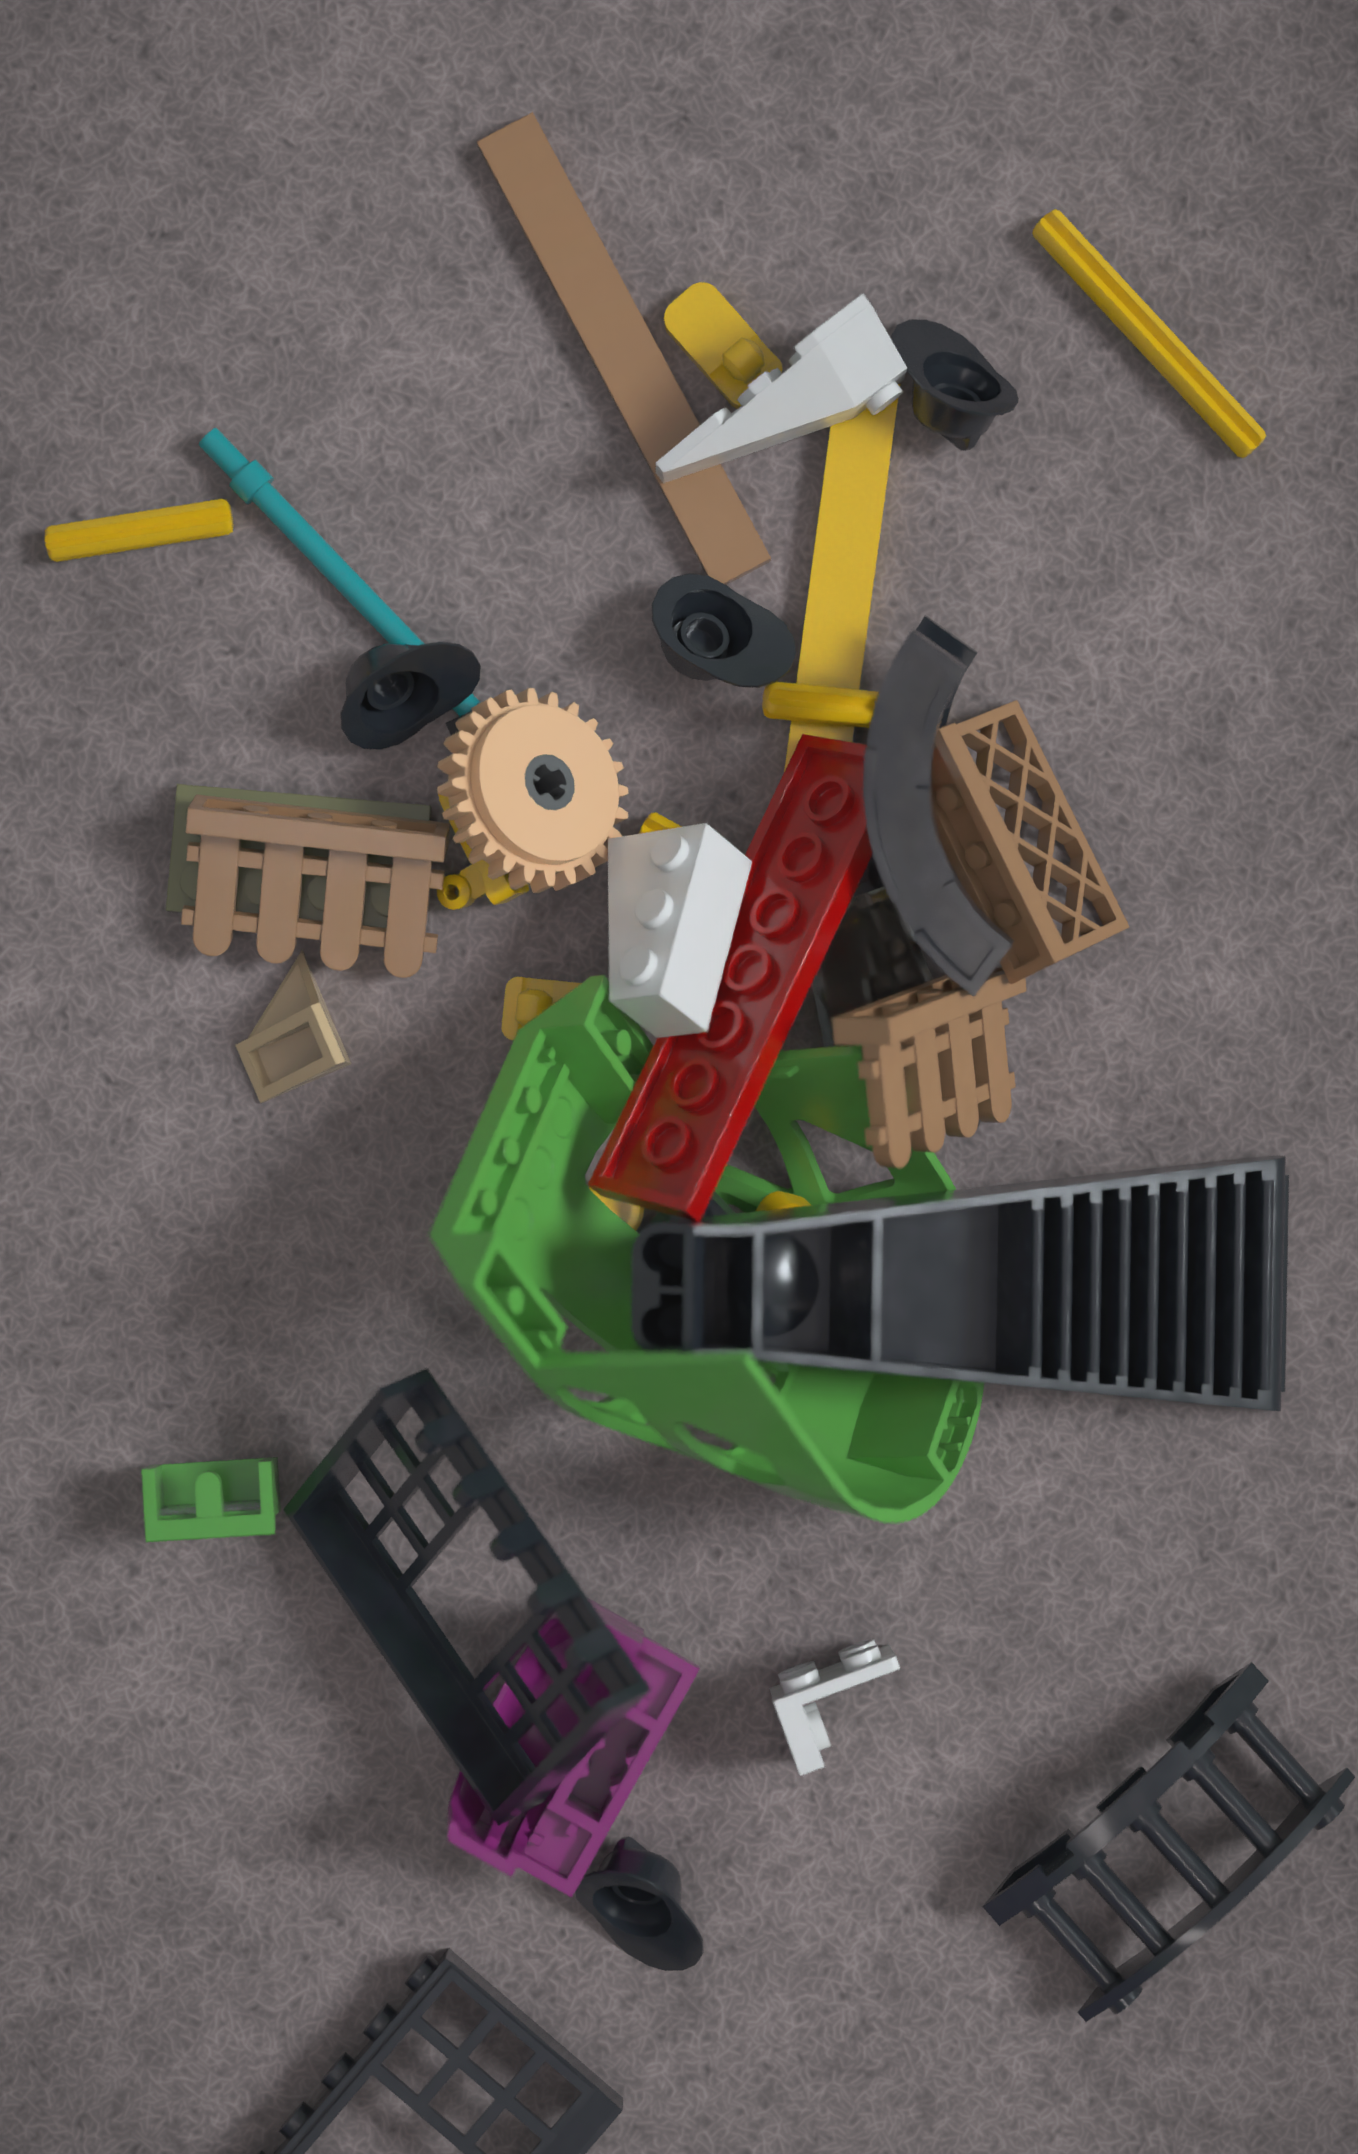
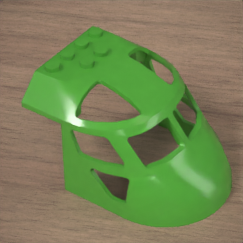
M591 976L518 1030L443 1204L436 1216L429 1236L457 1284L527 1375L547 1397L571 1414L723 1469L780 1494L832 1510L883 1523H901L923 1515L947 1492L964 1463L978 1422L985 1382L754 1360L748 1351L679 1354L678 1352H645L636 1343L631 1327L632 1250L634 1240L639 1233L612 1212L588 1188L586 1172L597 1150L614 1130L654 1045L635 1020L609 1001V981L606 976ZM862 1045L780 1051L754 1105L767 1124L782 1154L792 1188L786 1189L727 1164L714 1191L727 1204L734 1205L747 1213L755 1212L760 1202L768 1194L775 1191H783L801 1196L811 1205L949 1191L956 1190L934 1152H916L911 1148L909 1160L904 1167H887L893 1179L868 1184L838 1194L828 1189L809 1141L797 1120L806 1121L873 1152V1146L866 1145L865 1129L870 1127L866 1079H859L858 1062L863 1061ZM555 1309L608 1352L568 1353L561 1349V1341L567 1325ZM765 1375L775 1378L776 1381L773 1386ZM565 1386L608 1395V1397L599 1402L580 1400ZM683 1422L718 1436L734 1445L729 1449H723L711 1444L702 1443L694 1438L683 1425Z

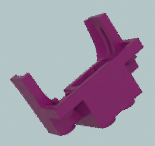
M591 1599L589 1600L652 1690L633 1706L547 1796L545 1802L498 1826L461 1770H459L447 1809L448 1841L510 1877L513 1876L518 1867L569 1897L573 1896L700 1670V1666L645 1636L643 1634L644 1629ZM554 1614L538 1632L565 1670L568 1666L564 1656L565 1651L574 1640L556 1614ZM527 1645L514 1667L535 1698L538 1699L553 1681ZM592 1666L588 1667L574 1682L591 1709L598 1702L611 1696V1693ZM504 1682L492 1704L510 1729L526 1711L506 1682ZM563 1695L546 1712L563 1738L580 1722ZM535 1725L519 1741V1744L535 1767L552 1751Z

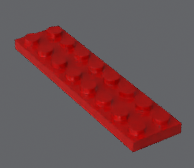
M802 734L745 853V856L752 861L707 1032L657 1038L587 1184L600 1196L692 1221L701 1220L873 854L867 831L863 798L864 755L867 745Z

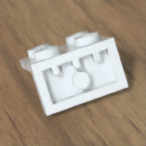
M874 1639L866 1640L840 1650L838 1654L841 1662L817 1670L814 1661H810L778 1674L781 1684L771 1687L770 1692L800 1776L825 1767L819 1750L831 1746L816 1703L803 1705L900 1669L896 1655L889 1644L878 1648Z

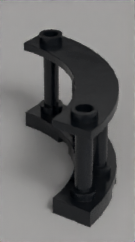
M925 615L917 629L913 628L893 659L874 707L864 755L863 798L866 825L874 859L891 901L896 903L908 926L914 932V938L930 958L952 980L975 997L1010 949L1014 940L998 928L979 909L961 885L940 840L934 816L931 779L932 759L938 729L947 726L955 694L965 672L978 652Z
M1252 1662L1213 1687L1191 1714L1166 1739L1172 1748L1148 1771L1142 1766L1138 1767L1100 1801L1096 1807L1100 1814L1076 1835L1067 1829L1040 1851L1015 1867L982 1906L999 1926L1021 1911L1027 1918L1035 1916L1092 1979L1097 1987L1077 2012L1085 2022L1108 2008L1114 2015L1126 2009L1142 1992L1143 1988L1140 1985L1172 1962L1225 1917L1297 1847L1313 1828L1317 1831L1324 1828L1345 1807L1340 1797L1355 1779L1352 1772L1345 1768L1318 1785L1255 1715L1258 1707L1252 1701L1269 1680ZM1226 1731L1229 1734L1237 1732L1299 1801L1275 1831L1213 1763L1216 1756L1210 1748ZM1181 1777L1186 1782L1194 1780L1256 1848V1851L1223 1883L1159 1813L1162 1805L1157 1800ZM1127 1827L1133 1833L1140 1830L1203 1900L1168 1931L1104 1861L1107 1854L1102 1848ZM1071 1874L1078 1881L1085 1878L1142 1941L1146 1948L1115 1968L1053 1899L1056 1894L1053 1888Z

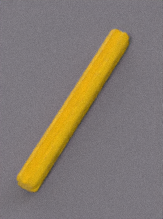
M1054 209L1038 221L1032 233L1041 246L1226 445L1240 458L1250 455L1266 437L1263 428L1060 210Z

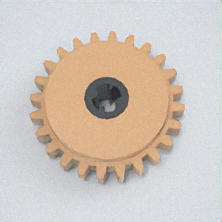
M527 688L516 695L512 689L507 690L494 698L490 697L471 708V713L458 719L455 724L459 732L449 736L444 741V745L453 754L440 760L437 767L444 773L449 774L448 782L438 786L437 792L449 798L450 808L442 813L443 818L455 821L458 831L453 836V840L455 843L466 841L472 851L468 860L472 864L483 859L490 864L488 877L492 880L509 873L511 889L516 890L530 883L533 893H540L551 887L558 891L595 874V867L608 862V839L622 837L613 826L628 819V812L618 807L619 798L629 794L628 787L618 784L617 773L624 767L622 762L612 761L608 752L613 742L611 739L601 740L595 733L598 722L594 718L587 722L578 717L579 705L575 702L564 708H559L557 693L550 692L538 699L534 688Z

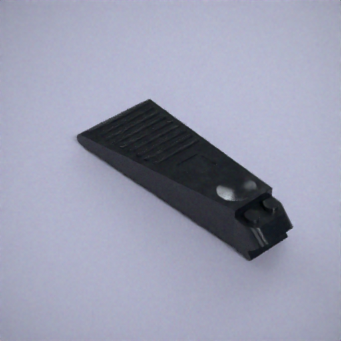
M1261 1156L702 1217L700 1221L686 1219L650 1224L640 1231L634 1240L632 1250L631 1327L633 1338L645 1352H678L679 1354L748 1351L754 1360L1281 1411V1392H1285L1289 1215V1175H1285L1286 1156Z

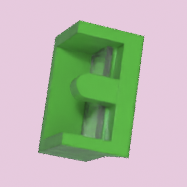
M278 1457L156 1464L141 1469L146 1542L275 1534L276 1515L281 1511Z

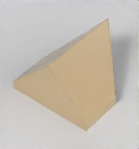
M303 950L300 952L248 1039L235 1045L260 1103L351 1065Z

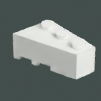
M707 823L608 839L609 1001L656 1038L707 1032L752 861Z

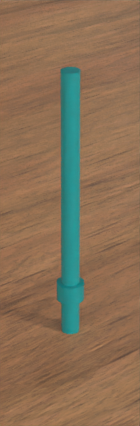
M217 427L202 438L198 445L230 477L232 481L229 487L247 505L254 502L388 643L418 646L424 644L271 485L274 477L257 460L249 462ZM471 694L453 710L458 716L472 711L471 708L481 702Z

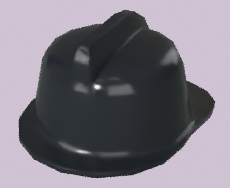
M909 319L896 326L891 335V340L907 367L906 371L913 378L911 403L915 418L923 426L941 434L962 451L971 450L978 442L980 436L988 430L995 416L1014 410L1019 401L1016 389L992 367L970 341L947 326L922 319Z
M691 573L672 577L658 589L652 602V623L661 640L662 651L667 662L678 673L695 680L709 681L718 679L737 687L759 688L777 682L790 671L796 656L794 637L786 623L771 611L738 594L720 581L710 576Z
M440 641L419 646L386 643L373 647L358 657L351 665L346 677L347 697L340 713L341 729L351 743L363 749L382 750L399 745L419 732L424 726L455 708L469 697L480 681L481 665L473 651L457 643Z
M627 1836L622 1837L616 1843L613 1851L605 1857L597 1871L583 1876L575 1890L576 1899L596 1918L614 1942L628 1955L650 1967L665 1971H683L696 1965L703 1954V1938L693 1921L681 1908L682 1884L679 1871L669 1860L661 1855L647 1851L635 1839Z

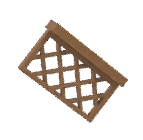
M1015 700L959 724L952 723L938 729L932 759L931 790L934 816L940 840L961 885L974 903L998 928L1014 940L1012 946L1000 961L1010 984L1012 985L1129 928L1130 926L1018 701ZM1000 722H1003L1014 744L1013 753L996 743L998 724ZM967 746L977 752L976 764ZM993 762L1010 772L1008 790L991 780ZM1027 783L1036 788L1042 801L1041 810L1024 800ZM995 804L1006 810L1004 821ZM1022 820L1039 830L1037 848L1020 838ZM1055 840L1064 845L1071 859L1070 868L1053 858ZM1024 861L1034 867L1033 879ZM1050 877L1067 887L1065 905L1048 895ZM1083 897L1093 903L1103 924L1102 927L1081 915ZM1052 918L1062 924L1061 936Z

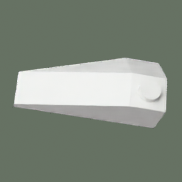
M861 294L794 347L797 352L789 359V363L792 366L783 374L778 368L769 373H762L748 385L749 388L738 398L741 407L733 413L726 407L714 413L656 462V474L661 481L666 483L853 419L866 408H868L872 415H876L894 402L903 393L898 384L904 380L907 367L864 294Z

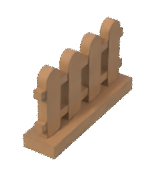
M196 794L188 807L186 833L201 835L200 843H188L186 861L199 862L195 906L184 905L182 908L181 924L193 926L194 945L198 951L207 956H218L224 953L232 942L235 930L257 933V951L264 960L270 963L277 964L288 960L295 950L297 938L321 940V959L327 967L333 970L343 971L352 967L359 956L360 945L385 948L384 964L392 975L399 978L411 977L420 969L424 952L436 953L438 934L426 933L430 888L442 890L445 871L432 869L433 861L444 862L449 846L451 824ZM241 840L265 842V850L242 848ZM305 847L329 849V857L305 855ZM369 854L393 857V865L368 862ZM239 867L263 869L259 914L235 911ZM303 874L327 877L323 921L299 918ZM366 881L391 884L387 928L362 925Z
M996 966L975 997H973L946 974L832 1018L835 1044L862 1045L863 1061L858 1062L859 1079H866L870 1127L865 1129L866 1145L873 1146L874 1158L879 1166L904 1167L909 1160L911 1148L916 1152H938L943 1146L945 1133L950 1137H972L977 1130L979 1119L987 1123H1003L1008 1119L1012 1107L1011 1089L1015 1088L1016 1085L1014 1072H1009L1004 1026L1009 1024L1008 1008H1002V1001L1026 992V978L1011 985L1002 966Z

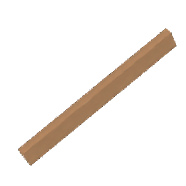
M533 112L477 141V146L706 575L727 585L771 562V557L721 464L663 483L656 474V462L698 428L700 424Z

